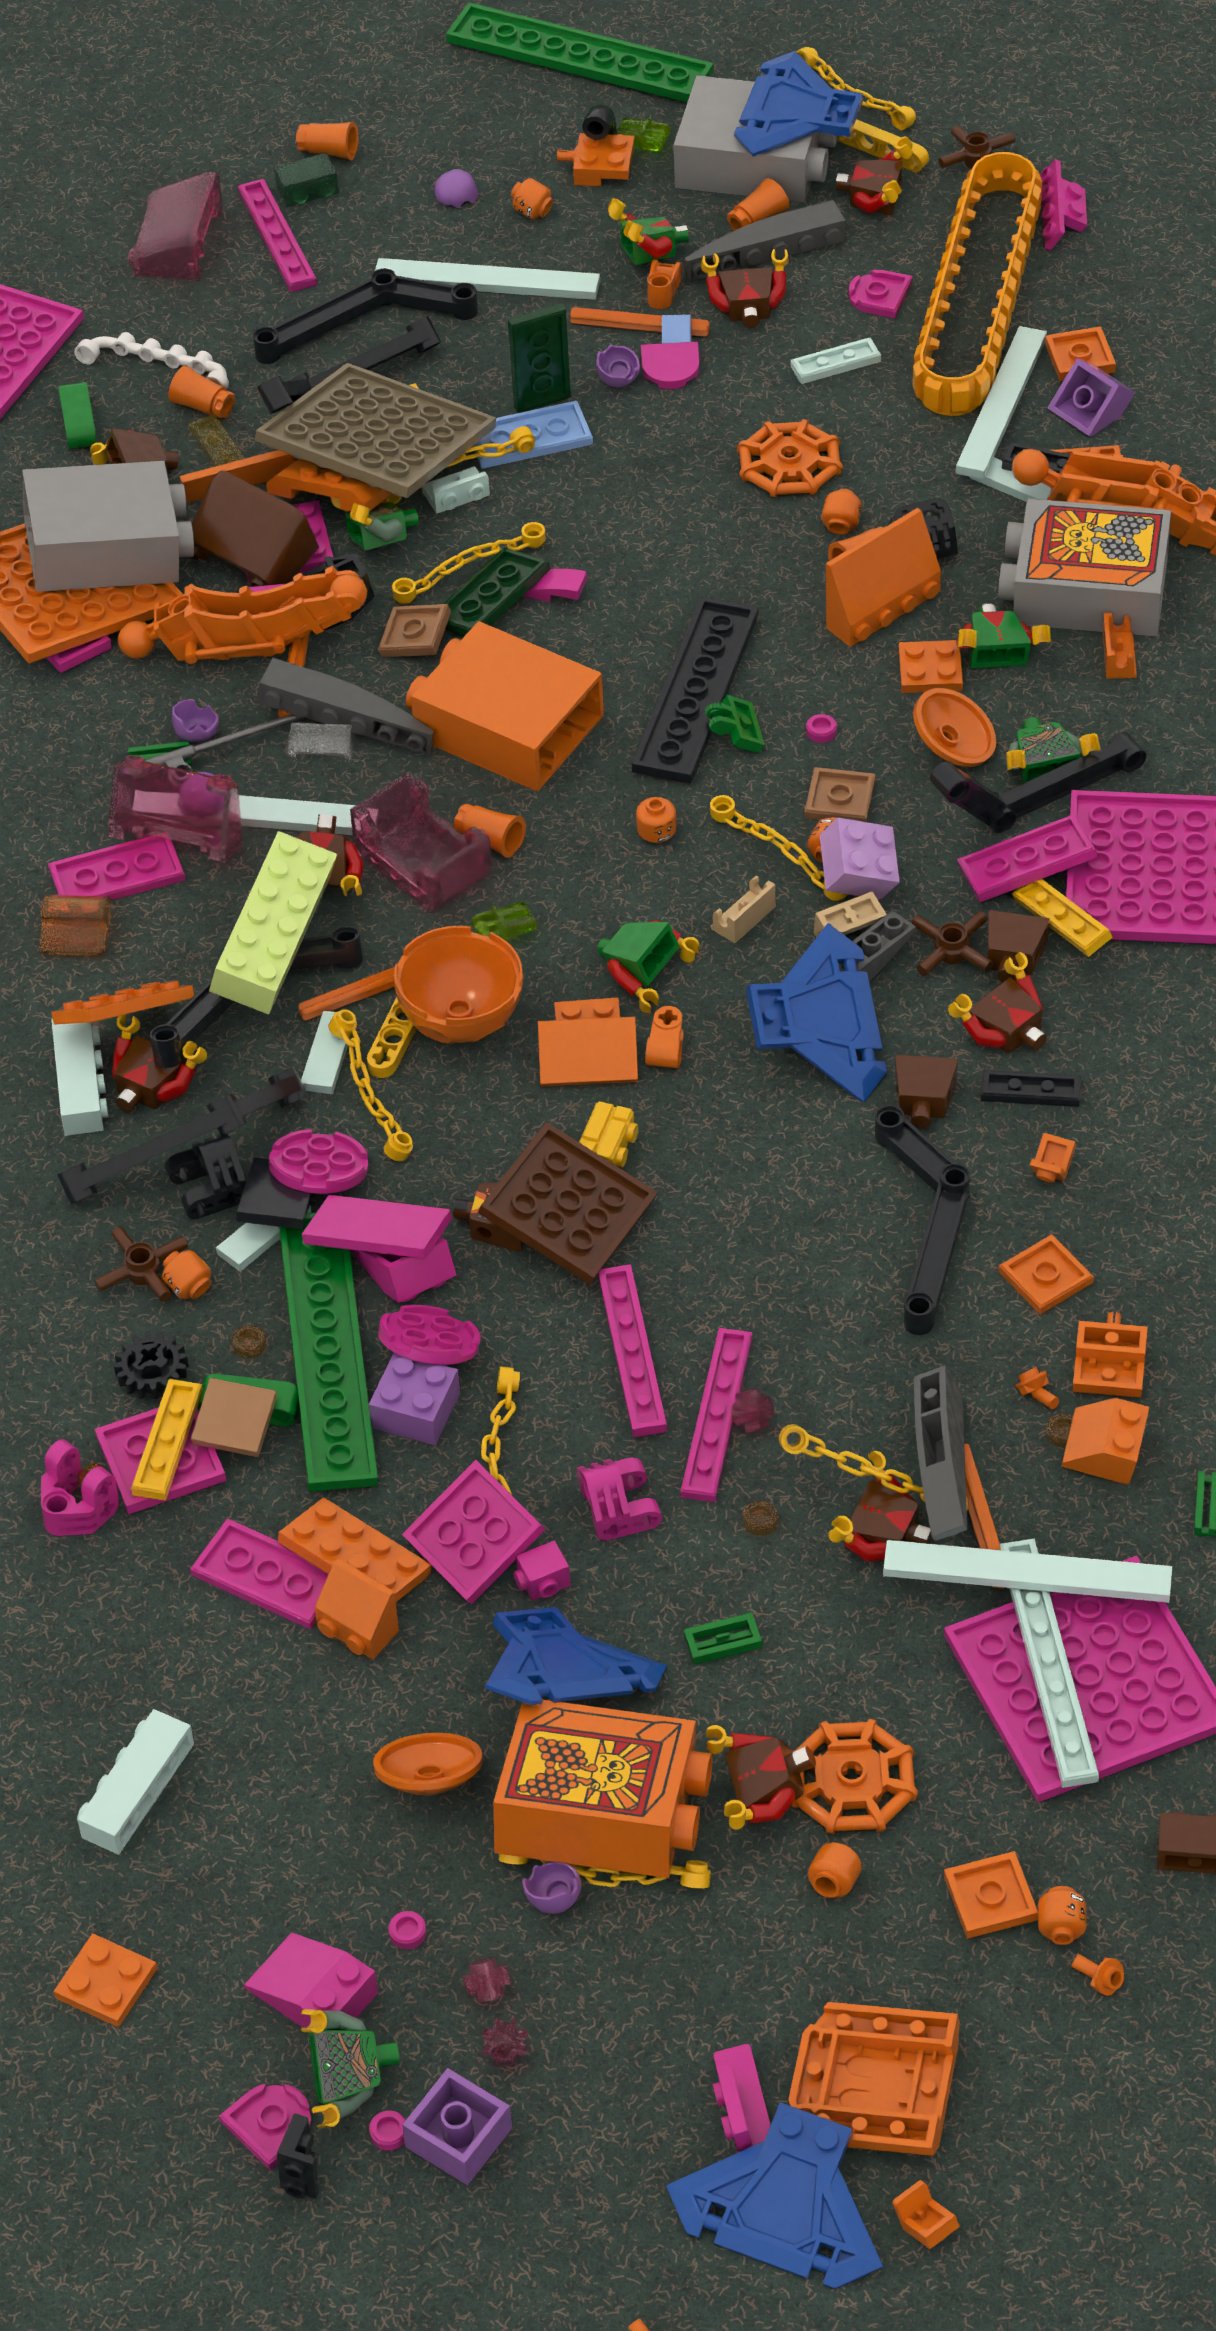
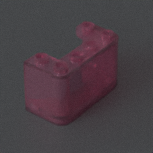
M406 772L350 809L353 842L359 855L428 913L432 914L491 874V842L487 833L482 829L470 827L465 831V835L459 834L449 825L447 820L442 817L439 818L429 807V789L422 780H417L409 772Z

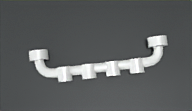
M128 332L121 333L118 338L102 336L91 340L84 339L74 351L76 358L81 363L87 365L94 363L100 355V348L113 349L120 356H125L128 353L139 355L145 362H151L153 359L164 361L170 368L187 365L200 375L209 372L206 378L226 389L229 386L225 368L221 364L213 362L212 356L208 352L199 351L195 357L188 356L184 347L177 344L167 351L161 349L160 343L153 338L147 339L144 344L135 343V338Z

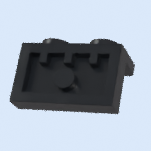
M294 2113L277 2151L280 2188L295 2198H305V2196L316 2199L319 2193L315 2152L311 2151L314 2135L310 2133L309 2118Z

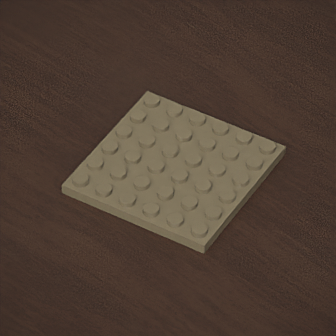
M346 363L258 428L255 441L265 444L271 449H278L289 453L295 458L313 462L321 468H329L342 473L345 477L366 482L371 487H379L392 492L398 497L408 498L495 429L496 417Z

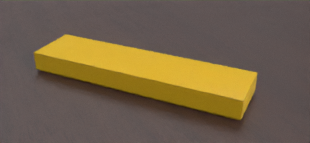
M1043 879L1019 887L1012 892L1014 900L1034 916L1050 918L1049 927L1088 957L1113 938L1109 929Z
M173 1379L168 1380L131 1487L133 1496L166 1501L203 1390L202 1384Z

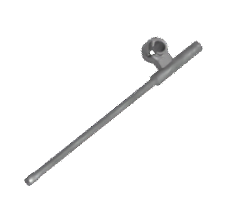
M291 714L196 746L189 745L127 766V772L130 778L166 767L169 773L170 785L175 790H181L183 782L191 774H194L191 766L185 763L184 760L195 757L197 753L304 717Z

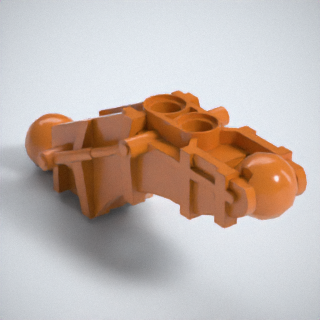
M1095 447L1090 448L1089 452L1074 450L1060 473L1049 469V462L1040 450L1025 449L1013 459L1012 473L1021 484L1034 486L1043 483L1051 488L1046 500L1171 510L1170 534L1180 539L1179 544L1185 547L1188 544L1209 548L1211 549L1210 553L1216 556V490L1209 487L1207 491H1202L1193 483L1180 477L1182 468L1179 465H1172L1170 470H1168L1170 465L1163 461L1159 462L1156 460L1152 462L1125 458L1119 454H1113L1112 456L1100 454V450Z
M334 566L326 568L323 574L303 576L302 573L293 576L292 582L257 592H252L247 585L240 588L239 593H226L207 590L190 584L185 587V594L163 605L160 602L154 604V622L148 625L141 621L125 624L119 632L118 644L121 652L130 658L139 659L149 655L155 646L156 640L160 638L178 661L185 660L188 664H194L200 659L229 660V658L271 657L275 654H282L285 651L286 645L305 637L312 630L317 635L331 625L350 619L351 613L364 605L367 598V588L356 572L351 570L337 571Z

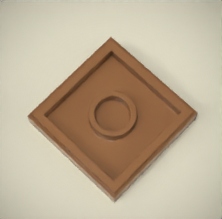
M449 605L393 607L378 648L380 656L436 655L451 614Z
M814 767L804 811L805 818L821 820L835 817L867 822L876 774Z
M210 1378L191 1437L192 1444L259 1457L277 1399L276 1391Z

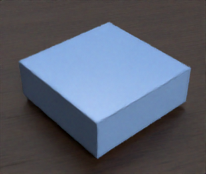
M662 315V344L692 342L691 315Z

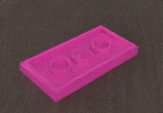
M1073 814L961 857L957 861L961 872L980 903L1097 858V854L1093 844Z
M168 831L48 863V868L64 913L185 881L184 871Z
M328 1195L302 1233L304 1244L426 1259L451 1221L452 1216L450 1209Z
M228 1518L190 1568L192 1576L310 1630L316 1623L315 1605L328 1577V1573L278 1543L277 1540Z

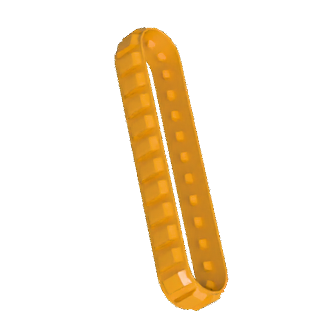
M996 152L986 155L976 161L973 168L967 173V179L964 180L962 185L961 197L958 199L956 206V215L952 220L951 232L947 238L940 270L935 281V289H933L930 298V307L927 309L924 326L919 337V345L914 355L913 389L915 395L922 401L925 407L938 414L959 416L972 412L986 400L996 378V370L1000 364L1001 353L1004 349L1012 312L1016 304V296L1021 285V276L1024 274L1026 257L1029 255L1031 239L1034 236L1036 221L1041 210L1042 180L1039 171L1035 169L1030 160L1022 155L1010 152ZM1008 190L1019 193L1025 197L1021 202V207L1024 208L1022 216L1017 217L1016 225L1019 226L1017 234L1012 235L1013 252L1008 253L1006 257L1009 266L1007 271L1002 272L1001 279L1004 280L1003 289L998 290L996 298L1000 300L998 307L992 309L993 326L987 327L986 335L989 336V341L987 345L982 346L983 362L977 365L973 373L962 377L937 375L929 370L933 368L935 362L931 357L933 350L939 348L940 341L937 340L939 331L944 330L945 322L942 321L944 312L949 311L950 303L947 302L950 293H954L955 284L952 283L954 275L960 273L961 266L957 265L959 257L965 255L966 248L962 246L964 239L970 237L969 221L974 220L976 215L973 207L976 202L980 201L981 196L989 192Z

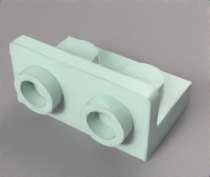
M474 466L425 483L422 486V493L437 514L489 496V478L486 472L479 473Z

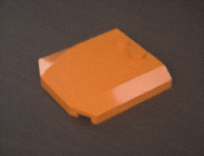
M296 459L266 483L267 493L292 499L298 492L305 491L340 499L341 510L351 511L354 503L368 507L371 511L392 494V492L382 488L371 487L366 482L358 479L345 477L342 473L329 468H321L317 464L305 459Z
M827 2002L823 2007V2015L814 2025L809 2024L802 2033L788 2099L790 2106L852 2128L853 2134L848 2144L850 2148L934 2156L940 2145L959 2046L960 2021L958 2014Z

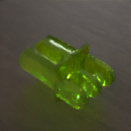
M652 115L649 116L648 120L623 117L615 135L634 136V147L642 148V153H645L646 149L661 151L664 143L667 141V136L671 133V127L665 123L652 121Z
M525 901L496 909L495 905L491 904L492 910L479 913L471 919L472 926L477 928V934L489 936V933L492 932L505 941L506 939L533 931L538 926Z

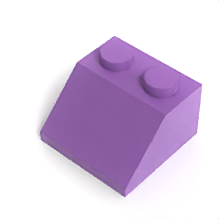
M1077 358L1049 404L1048 409L1091 437L1122 416L1135 392L1095 365Z

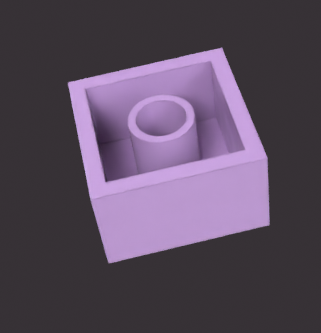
M836 818L819 835L826 891L861 896L873 891L877 899H883L900 883L893 827Z

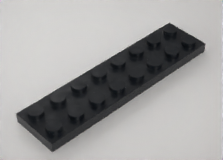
M700 596L632 761V772L692 783L712 733L709 728L710 719L705 714V708L711 703L719 702L721 704L727 696L759 616L757 606Z

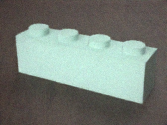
M51 1019L64 1134L68 1136L104 1131L103 1118H108L109 1116L106 1098L100 1099V1094L106 1093L104 1074H98L97 1069H103L101 1050H95V1045H101L99 1027L92 1026V1022L54 1025L53 1019Z
M155 1709L152 1710L146 1720H142L138 1724L134 1738L128 1747H123L120 1750L108 1775L105 1774L100 1779L95 1795L89 1803H84L79 1810L77 1821L83 1839L118 1855L121 1853L194 1745L191 1725Z

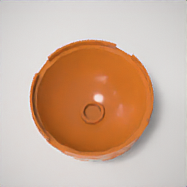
M448 926L434 929L418 936L406 945L398 964H395L394 985L400 1007L419 1032L442 1043H474L505 1026L520 1000L523 983L520 958L507 941L492 932L489 933V936L471 932V926Z

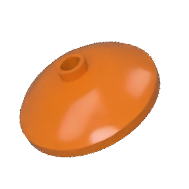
M934 688L924 692L916 701L913 709V718L917 732L925 745L938 757L958 766L975 767L984 764L993 755L996 748L994 728L984 711L971 699L954 690Z
M423 1733L400 1738L381 1748L373 1760L375 1775L387 1786L402 1792L427 1796L441 1794L466 1783L480 1770L483 1764L482 1750L477 1743L466 1737L449 1733Z

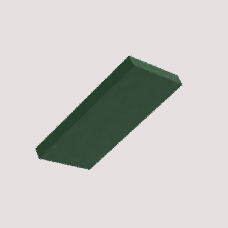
M561 303L508 319L513 401L517 413L570 398L567 319L564 305Z
M503 548L443 603L448 604L451 610L445 630L465 636L478 621L491 626L550 570L549 562Z

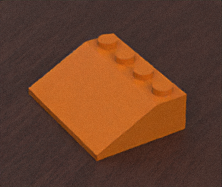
M919 508L914 509L826 563V628L849 647L859 641L866 640L875 631L889 626L893 620L905 613H910L916 606L927 599L934 598L941 591V569L922 511Z

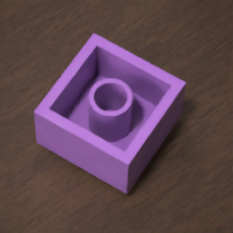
M393 1353L369 1403L371 1427L436 1446L460 1395L458 1369L444 1365L422 1363Z
M447 2068L403 2123L405 2147L468 2186L511 2131L510 2105Z

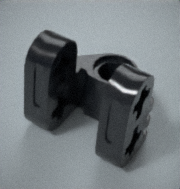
M933 498L902 506L897 509L890 519L888 525L914 509L919 508L922 511L937 559L958 554L955 525L951 509L945 500ZM927 512H930L931 516L926 517Z
M218 1134L217 1139L211 1137L204 1139L205 1143H192V1148L172 1155L165 1162V1169L171 1182L180 1185L203 1176H208L209 1183L188 1190L181 1199L185 1212L191 1219H199L237 1206L240 1203L246 1181L234 1144L228 1134L221 1136Z

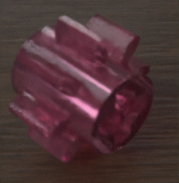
M755 1388L735 1395L738 1402L732 1405L731 1416L737 1426L745 1427L746 1433L770 1426L767 1419L773 1416L774 1407L771 1399L766 1394H759V1389Z
M496 1957L480 1959L469 1964L471 1973L462 1975L468 1995L476 1993L478 2002L497 1999L505 1995L503 1986L511 1984L505 1964L498 1965Z
M496 2018L494 2030L484 2029L482 2038L488 2041V2043L483 2046L482 2054H490L494 2059V2066H497L500 2062H508L513 2067L516 2061V2054L525 2056L528 2047L520 2042L526 2040L528 2031H519L515 2025L516 2019L514 2018L510 2022H501L499 2018Z

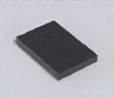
M254 1157L237 1209V1221L303 1229L313 1193L298 1191L282 1184L270 1172L269 1159Z

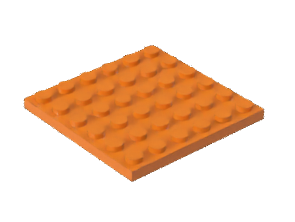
M25 523L0 532V631L28 664L118 632L129 622L151 620L154 618L155 603L160 602L163 605L183 595L173 582L36 591Z

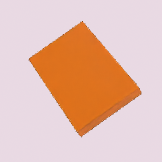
M635 1017L538 1021L541 1087L638 1082Z

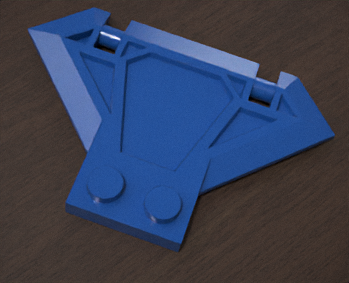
M796 51L762 63L760 72L767 75L757 76L739 120V123L746 126L736 127L734 137L753 157L815 132L850 137L863 103V93L831 89Z
M827 923L781 983L749 984L746 988L757 1050L793 1048L852 1096L865 1102L887 1073L885 1061L875 1060L874 1052L881 1051L883 1048L867 972L857 971L856 962L865 960L863 949L831 924ZM838 964H843L844 971L839 970ZM856 1053H861L862 1061H858Z
M556 1607L498 1612L495 1614L492 1625L509 1644L487 1681L485 1689L529 1705L541 1704L542 1698H547L555 1703L633 1694V1688H638L645 1693L655 1692L667 1665L579 1634Z
M780 2102L765 2141L666 2185L688 2235L699 2238L704 2228L717 2232L714 2240L715 2245L808 2279L812 2268L826 2273L823 2285L833 2289L840 2288L883 2268L839 2170L853 2134L852 2128ZM713 2205L725 2210L723 2218L710 2213ZM821 2246L834 2250L832 2258L819 2254Z

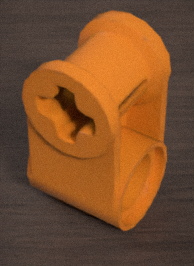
M653 259L647 278L648 304L650 307L665 309L671 306L677 288H679L681 283L682 262L666 264L659 263L657 259Z
M664 1006L655 1012L650 1037H648L645 1062L647 1066L680 1067L684 1033L681 1028L683 1022L682 1013L678 1008Z

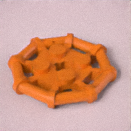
M802 419L801 422L772 424L770 421L765 422L761 429L747 440L740 441L737 446L741 465L739 476L743 481H750L769 492L770 497L777 498L778 495L817 494L818 489L833 476L840 475L843 470V464L840 462L839 455L840 440L836 435H829L811 425L809 420ZM826 451L828 457L820 456L819 452ZM751 456H760V460L752 462ZM816 469H822V471L819 474H817L814 478L812 477L811 474ZM761 473L769 474L773 477V481L761 475Z
M869 1719L868 1722L833 1724L824 1721L819 1723V1728L795 1751L808 1746L812 1753H814L824 1742L828 1745V1751L822 1756L821 1753L817 1757L814 1756L816 1766L809 1770H815V1782L805 1785L804 1771L800 1773L805 1791L800 1798L794 1801L792 1807L800 1808L824 1826L826 1833L833 1835L836 1831L876 1829L877 1832L885 1830L886 1824L909 1802H913L917 1798L918 1790L915 1787L913 1757L915 1755L913 1748L910 1745H904L878 1726L877 1720ZM861 1737V1739L838 1740V1738ZM873 1740L888 1751L886 1753L880 1750L879 1753L872 1749L871 1742ZM896 1764L899 1766L900 1780L889 1778V1766ZM848 1769H855V1773L861 1776L851 1780L843 1775H847ZM886 1792L895 1795L879 1810L877 1803L881 1801L882 1796ZM818 1795L823 1797L825 1803L832 1806L831 1812L829 1813L812 1799ZM849 1809H866L868 1815L842 1816V1812Z

